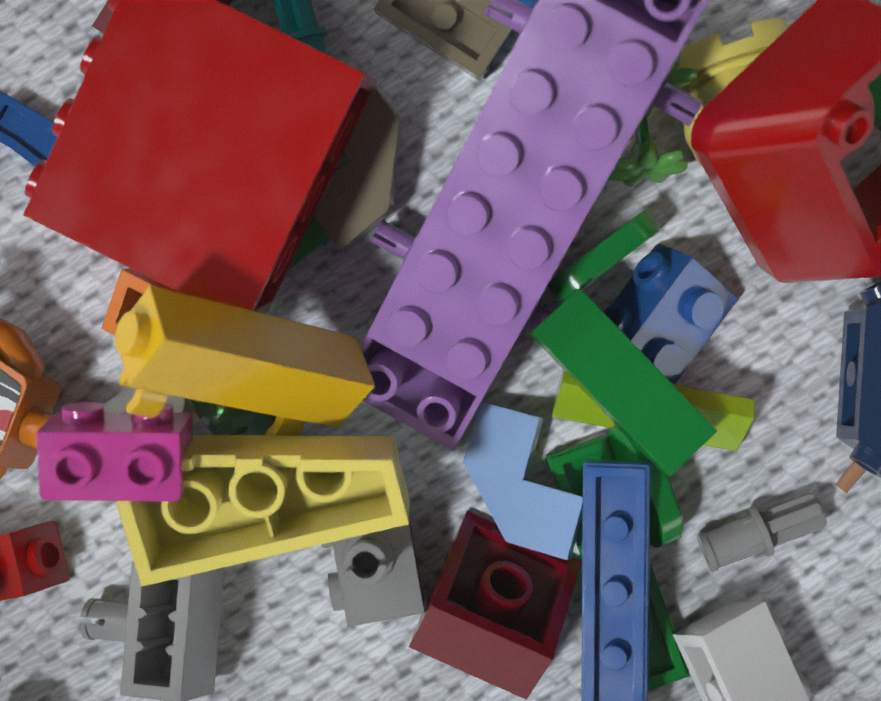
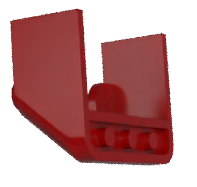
M869 0L815 1L701 110L692 127V149L756 263L762 270L781 283L881 277V164L854 190L841 165V161L851 151L859 148L867 140L874 123V102L867 85L881 73V6Z

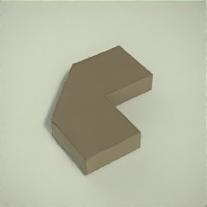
M375 86L344 152L349 161L334 173L314 215L337 248L346 251L379 224L382 219H385L394 211L396 185L394 184L404 121L377 86Z

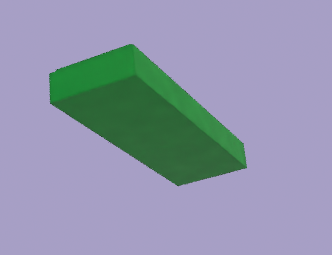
M580 287L530 334L666 478L671 477L717 432L704 416Z

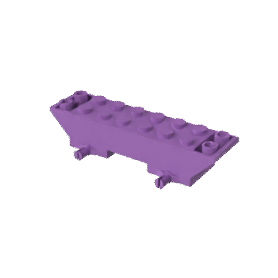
M490 0L491 3L487 6L484 15L520 33L518 41L419 234L414 237L382 219L370 241L371 244H375L403 259V263L360 346L375 387L363 399L365 403L451 450L455 449L516 339L527 328L532 331L536 329L553 313L540 306L543 292L641 119L651 111L653 106L680 120L688 127L693 122L695 114L697 115L703 100L693 97L667 81L671 66L709 0H538L533 9L518 0Z

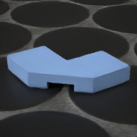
M481 402L477 409L463 463L506 542L570 560L583 517V496L527 480L544 419Z

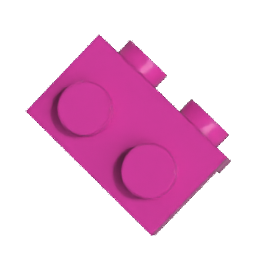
M76 402L62 406V412L54 414L36 432L39 495L43 500L177 501L183 493L182 456L193 440V413H173V405L165 403L162 411L156 417L149 418L127 414V412H105L104 405L97 402Z

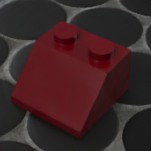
M466 511L425 604V613H422L409 648L527 700L554 658L582 561L573 557L570 560H565L506 542L496 523Z

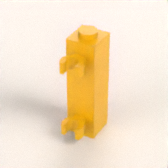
M151 285L133 309L122 316L115 332L116 350L121 355L124 366L119 378L120 386L136 389L134 397L126 406L127 414L154 418L162 411L168 395L276 416L274 424L269 427L266 435H300L305 422L339 428L375 387L356 336Z

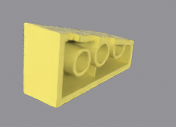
M193 435L192 442L182 456L183 493L179 500L115 501L141 586H146L408 525L410 497L394 436Z

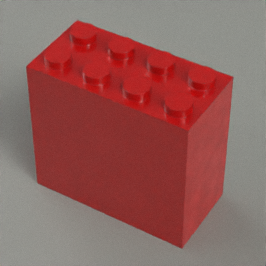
M109 0L108 8L113 13L103 36L96 35L90 41L83 54L80 72L85 74L75 99L68 98L62 104L55 117L52 133L57 136L50 155L47 161L43 159L37 163L27 180L25 195L30 200L23 216L179 293L266 314L275 300L378 81L217 0Z

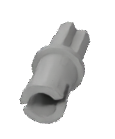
M806 493L760 512L755 507L748 509L747 517L710 532L697 534V540L711 572H715L723 566L764 552L768 557L774 555V547L823 529L827 525L824 508L816 495Z

